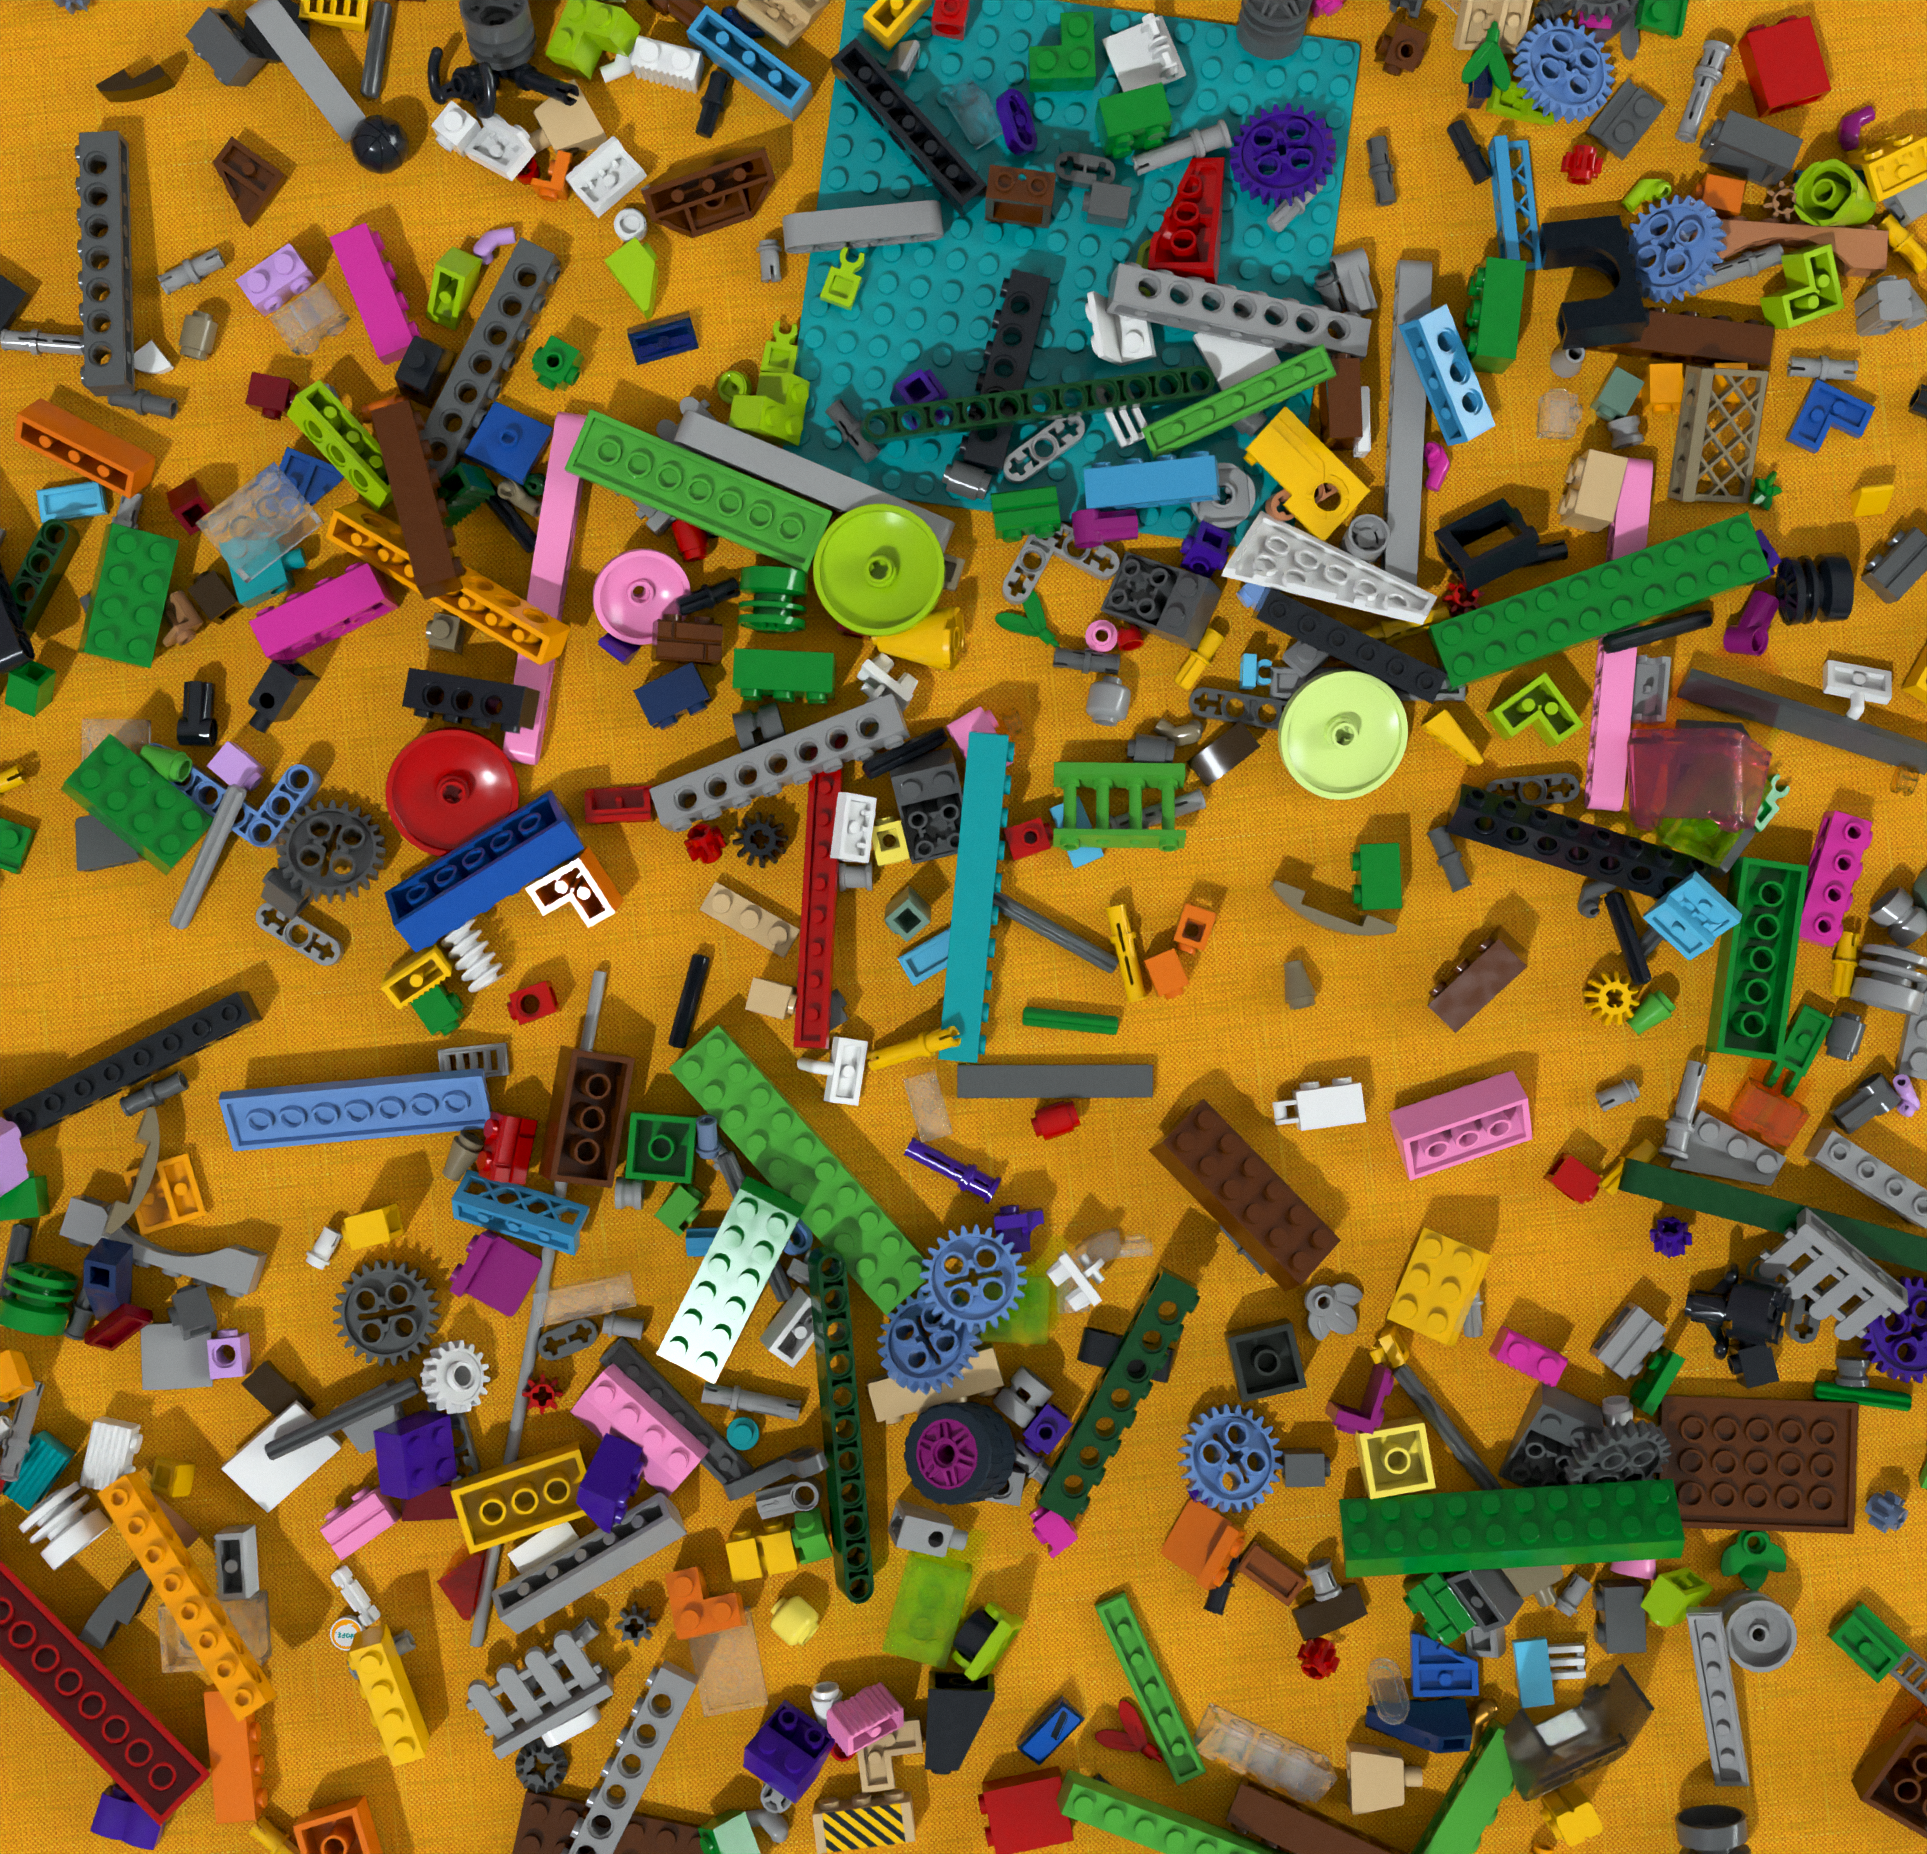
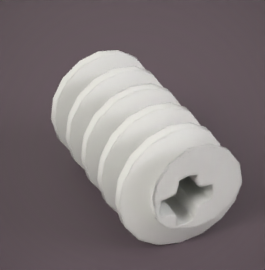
M474 918L468 920L461 928L447 933L445 939L441 942L443 948L453 947L448 953L449 959L460 958L454 966L455 969H467L461 979L463 981L474 980L468 987L471 993L486 988L506 975L496 974L502 966L501 963L490 964V960L495 956V952H483L484 948L489 944L488 940L477 942L476 939L482 933L481 929L473 931L469 929L475 922Z

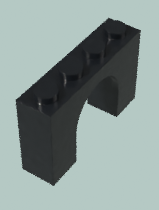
M1620 215L1542 223L1538 239L1543 270L1579 266L1592 268L1604 274L1614 288L1613 292L1602 298L1561 303L1556 327L1562 350L1641 341L1645 327L1649 326L1650 316L1648 308L1643 307L1642 283L1640 280H1636L1635 277L1636 260L1634 254L1629 253V233L1627 228H1623Z

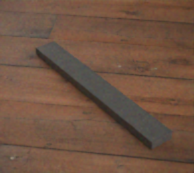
M1693 668L1689 670L1678 688L1677 697L1922 775L1927 773L1926 742Z

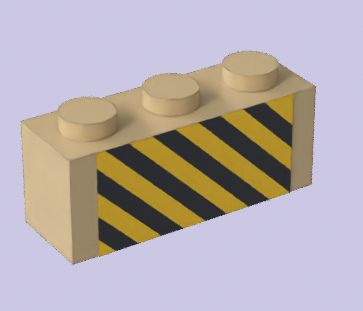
M892 1789L885 1791L884 1795L879 1796L859 1793L853 1795L851 1799L840 1801L836 1797L821 1799L813 1807L812 1817L817 1854L915 1841L916 1828L911 1791L903 1792L902 1789Z

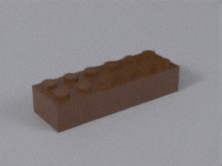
M1204 1098L1190 1106L1148 1150L1285 1292L1301 1286L1341 1241Z

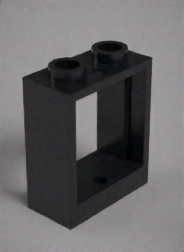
M1504 498L1433 532L1439 557L1468 593L1539 558L1537 543L1540 542L1536 529L1532 525L1527 526L1517 507L1512 508ZM1504 526L1515 536V538L1472 559L1462 548Z

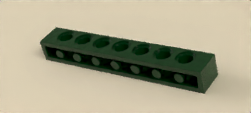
M1160 1266L1037 1493L1039 1505L1072 1522L1077 1514L1083 1515L1091 1498L1087 1496L1093 1485L1098 1486L1105 1475L1106 1468L1103 1466L1109 1456L1113 1458L1119 1450L1122 1442L1119 1436L1124 1427L1129 1429L1136 1418L1137 1411L1134 1409L1140 1398L1145 1400L1151 1391L1153 1382L1150 1379L1155 1370L1161 1371L1169 1355L1166 1353L1171 1341L1177 1342L1184 1329V1324L1181 1323L1187 1312L1192 1313L1199 1302L1200 1296L1197 1295L1199 1290L1195 1283ZM1170 1301L1176 1305L1172 1314L1162 1315L1158 1312V1308L1163 1302ZM1154 1330L1160 1333L1159 1340L1154 1344H1147L1142 1340L1144 1334L1148 1331ZM1138 1359L1145 1363L1144 1368L1140 1372L1132 1373L1127 1370V1365L1132 1360ZM1116 1389H1126L1129 1392L1128 1397L1123 1401L1113 1400L1111 1395ZM1108 1417L1112 1419L1113 1425L1107 1430L1098 1429L1095 1425L1100 1418ZM1092 1446L1098 1452L1093 1458L1087 1459L1080 1455L1081 1450L1084 1447ZM1071 1475H1077L1082 1478V1482L1076 1487H1069L1064 1483L1065 1479Z

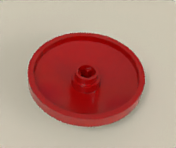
M438 728L422 733L412 739L395 757L386 781L387 809L397 830L408 842L418 849L443 857L511 815L518 808L519 785L510 759L490 738L465 728Z

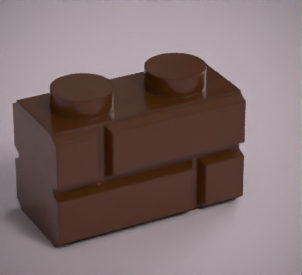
M662 614V619H657L653 622L651 660L684 664L693 662L698 665L717 666L722 660L723 625L715 624L712 617H694V622L682 621L681 615Z

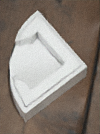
M152 340L134 353V368L138 371L149 374H164L174 369V366Z

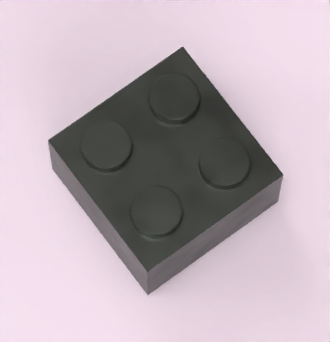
M1288 1318L1224 1332L1238 1396L1242 1402L1307 1388L1293 1326Z

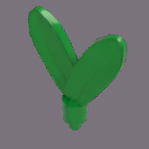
M1493 21L1491 28L1487 29L1485 43L1480 46L1465 65L1461 81L1464 84L1475 81L1488 65L1495 86L1499 90L1506 92L1510 86L1511 76L1504 55L1498 46L1500 30L1497 29L1498 23L1496 21Z
M1034 590L1026 602L1022 603L1027 618L1008 612L995 616L996 623L1007 631L1039 637L1047 646L1051 644L1054 648L1056 646L1060 647V644L1055 640L1056 635L1046 627L1044 612Z

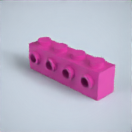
M365 222L329 237L378 359L385 366L403 359L415 335L421 337L415 321L409 322L405 311L409 310L410 307L403 291L397 292L393 281L397 280L398 277L390 260L385 262L381 251L386 248L378 230L373 232Z
M1836 810L1824 812L1807 865L1809 868L1799 940L1820 947H1833L1834 943H1837L1841 938L1843 932L1841 921L1844 912L1849 910L1853 901V894L1850 892L1854 881L1858 880L1863 869V863L1860 861L1863 851L1869 847L1872 841L1873 832L1870 829L1873 822Z

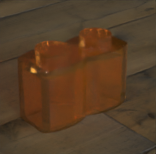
M1748 1077L1728 1108L1730 1117L1733 1118V1124L1744 1131L1753 1129L1762 1133L1761 1138L1775 1147H1778L1779 1144L1789 1147L1810 1116L1807 1107L1798 1101L1775 1091L1751 1077Z

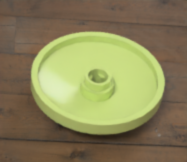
M1354 669L1327 671L1304 683L1286 704L1278 728V748L1283 764L1289 774L1301 786L1313 794L1336 800L1360 797L1381 786L1400 764L1408 739L1406 713L1396 693L1375 676Z

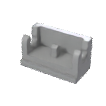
M1647 655L1636 657L1631 723L1658 725L1666 722L1671 657L1648 658Z

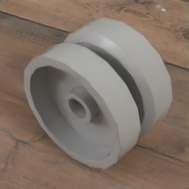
M1740 1589L1727 1594L1717 1604L1722 1609L1729 1657L1740 1667L1752 1672H1770L1782 1667L1791 1658L1797 1645V1629L1789 1613L1768 1595L1751 1589Z

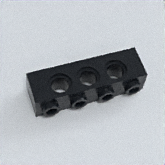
M409 668L402 706L413 709V716L433 719L434 714L443 715L442 721L462 724V719L464 718L472 720V726L491 729V724L494 723L501 725V731L520 734L521 728L529 730L534 728L540 691L525 686ZM444 691L443 701L439 703L440 694ZM473 696V703L471 707L468 708V701L470 697ZM502 700V709L497 713V705Z

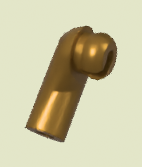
M1490 1698L1479 1699L1467 1708L1472 1731L1471 1743L1481 1742V1725L1495 1717L1499 1712L1497 1702Z

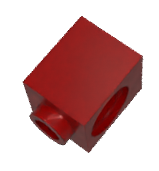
M935 0L931 19L932 35L964 41L970 0Z
M543 981L508 994L511 1000L507 1002L509 1014L513 1021L518 1020L519 1025H525L561 1011L551 981ZM531 994L535 995L540 1002L539 1009L535 1013L528 1012L524 1005L525 999Z
M1562 1153L1543 1179L1572 1201L1582 1205L1585 1201H1591L1598 1193L1600 1188L1598 1183L1602 1178L1573 1156Z

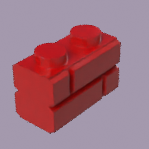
M491 1111L490 1119H487L484 1124L483 1132L486 1138L484 1150L479 1153L477 1158L478 1175L492 1181L524 1185L538 1120L519 1114Z

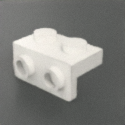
M496 113L488 119H482L476 114L484 127L468 144L464 152L469 159L513 181L536 153L528 141L530 139L529 134L517 124L514 126L509 125Z
M612 136L583 162L575 166L566 175L565 179L581 201L599 218L645 179L647 175L641 166L624 150L619 140Z

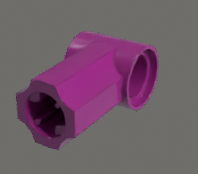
M1084 509L1071 514L1076 548H1093L1103 545L1104 542L1138 538V518L1135 509L1100 512L1098 509Z
M1755 591L1751 595L1738 624H1731L1725 631L1723 644L1727 652L1761 656L1765 652L1769 640L1767 629L1779 607V601L1775 596H1771L1764 591Z

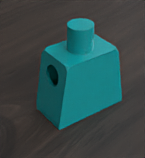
M277 538L223 544L239 604L247 608L254 607L293 588L295 582L292 570L308 566L302 547L286 551L283 542Z

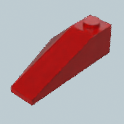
M1225 157L1191 159L1177 187V194L1171 206L1167 207L1163 215L1164 220L1158 232L1155 231L1151 239L1148 270L1164 269L1171 271L1174 276L1183 278L1200 277L1205 280V283L1217 285L1220 263Z

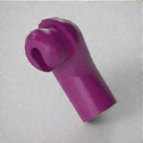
M1870 105L1849 114L1841 120L1838 130V141L1841 142L1843 150L1851 151L1856 149L1859 145L1860 127L1875 119L1874 110Z

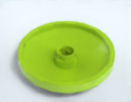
M868 504L843 514L826 530L817 546L814 557V583L823 606L841 625L865 636H893L906 632L918 625L936 606L945 582V559L934 532L916 514L902 507L890 504Z

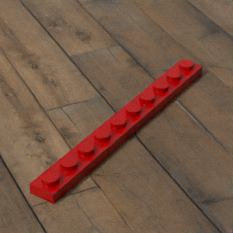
M840 736L835 741L836 749L845 747L846 736ZM811 748L810 760L817 756L818 748ZM844 763L843 767L835 772L825 773L822 771L812 775L813 779L809 781L796 994L798 997L796 1000L793 1046L795 1048L829 1049L839 859L830 858L838 792H843Z

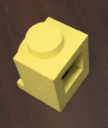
M893 816L875 820L876 826L873 827L872 843L878 866L882 867L911 860L901 820L894 821ZM893 835L896 839L895 845L886 847L883 843L885 836Z

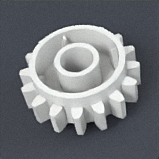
M464 1340L444 1342L440 1344L439 1348L431 1349V1357L423 1360L425 1366L423 1372L420 1373L423 1383L421 1388L425 1390L428 1396L427 1401L437 1404L436 1410H447V1414L469 1412L472 1406L481 1404L478 1396L487 1395L488 1391L483 1387V1383L490 1381V1377L484 1376V1371L489 1368V1365L481 1364L480 1360L484 1355L482 1352L473 1353L474 1344L464 1345Z

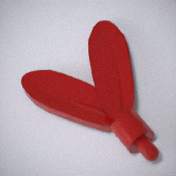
M1121 1700L1118 1713L1126 1732L1104 1729L1095 1734V1739L1105 1747L1122 1751L1141 1752L1149 1760L1155 1759L1161 1763L1163 1758L1157 1753L1158 1749L1147 1742L1144 1728L1136 1710L1129 1702Z

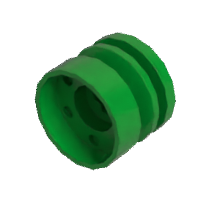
M749 566L741 568L740 591L754 596V600L739 602V610L753 614L739 615L737 620L738 626L766 634H787L788 632L806 630V621L792 616L807 614V608L793 603V599L808 596L809 573L807 574L802 570L774 566Z
M10 1262L7 1273L11 1277L4 1280L3 1286L16 1293V1295L0 1296V1324L31 1334L45 1336L63 1335L70 1311L66 1307L57 1304V1302L73 1301L75 1294L70 1289H76L79 1277L57 1266L46 1263Z

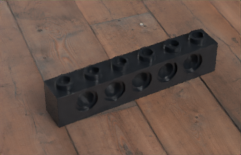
M856 38L831 59L833 74L962 218L986 197L987 184Z
M1016 269L1012 270L1010 279L1004 277L1000 297L1005 298L1002 310L996 309L991 327L997 330L994 342L988 340L983 360L989 361L986 373H979L975 391L980 392V395L1024 388L1051 278ZM1017 302H1022L1028 306L1029 311L1024 315H1017L1012 311L1011 307ZM1012 333L1019 336L1021 342L1017 346L1011 347L1004 343L1003 338L1007 334ZM1000 365H1007L1012 369L1013 373L1008 378H1000L995 374V369ZM1004 401L1005 404L1000 409V412L1008 417L1013 416L1014 410L1012 405ZM971 406L968 416L974 421H980L982 414L978 407ZM1014 425L992 428L997 436L989 442L980 439L978 436L980 430L970 431L969 436L963 435L959 454L964 455L963 462L1001 475Z
M1265 587L1251 616L1253 619L1433 704L1447 676L1446 673L1271 588Z

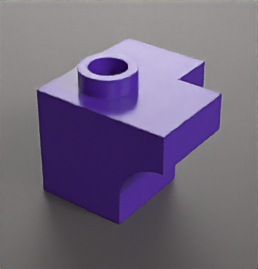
M920 368L894 385L889 399L894 406L946 400L949 394L931 369L923 372ZM937 410L934 414L938 424L943 422L946 417L942 410ZM905 414L902 416L911 430L917 428V421L912 415Z
M1019 1205L999 1207L1000 1212L993 1213L996 1237L1003 1233L1002 1244L1004 1246L1010 1242L1014 1243L1010 1253L1031 1251L1030 1234L1036 1226L1044 1223L1042 1208L1019 1210Z

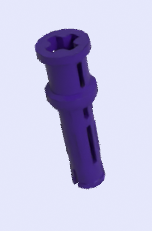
M915 1137L912 1138L904 1153V1156H908L931 1170L959 1183L957 1187L961 1191L968 1190L982 1197L986 1204H989L1001 1181L999 1177L994 1179L977 1170V1165L969 1164L966 1166L922 1143Z

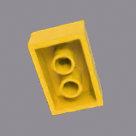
M1424 1227L1386 1318L1442 1344L1455 1346L1492 1255Z

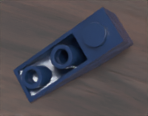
M101 1238L84 1258L83 1287L96 1320L99 1322L122 1304H131L132 1244Z
M1444 1697L1438 1701L1426 1702L1420 1700H1410L1400 1704L1379 1702L1366 1707L1365 1727L1437 1754L1470 1751L1472 1731L1465 1699Z

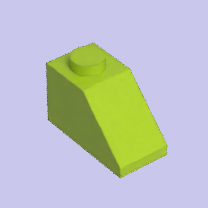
M634 237L604 261L610 272L648 320L653 316L659 273L654 261L658 257L647 242L641 245L637 238Z
M454 246L445 253L435 264L426 318L454 331L458 328L476 290L482 259Z
M1688 1567L1662 1573L1657 1577L1640 1607L1649 1613L1648 1617L1654 1623L1663 1627H1670L1680 1624L1687 1617V1607H1697L1711 1593L1713 1587Z

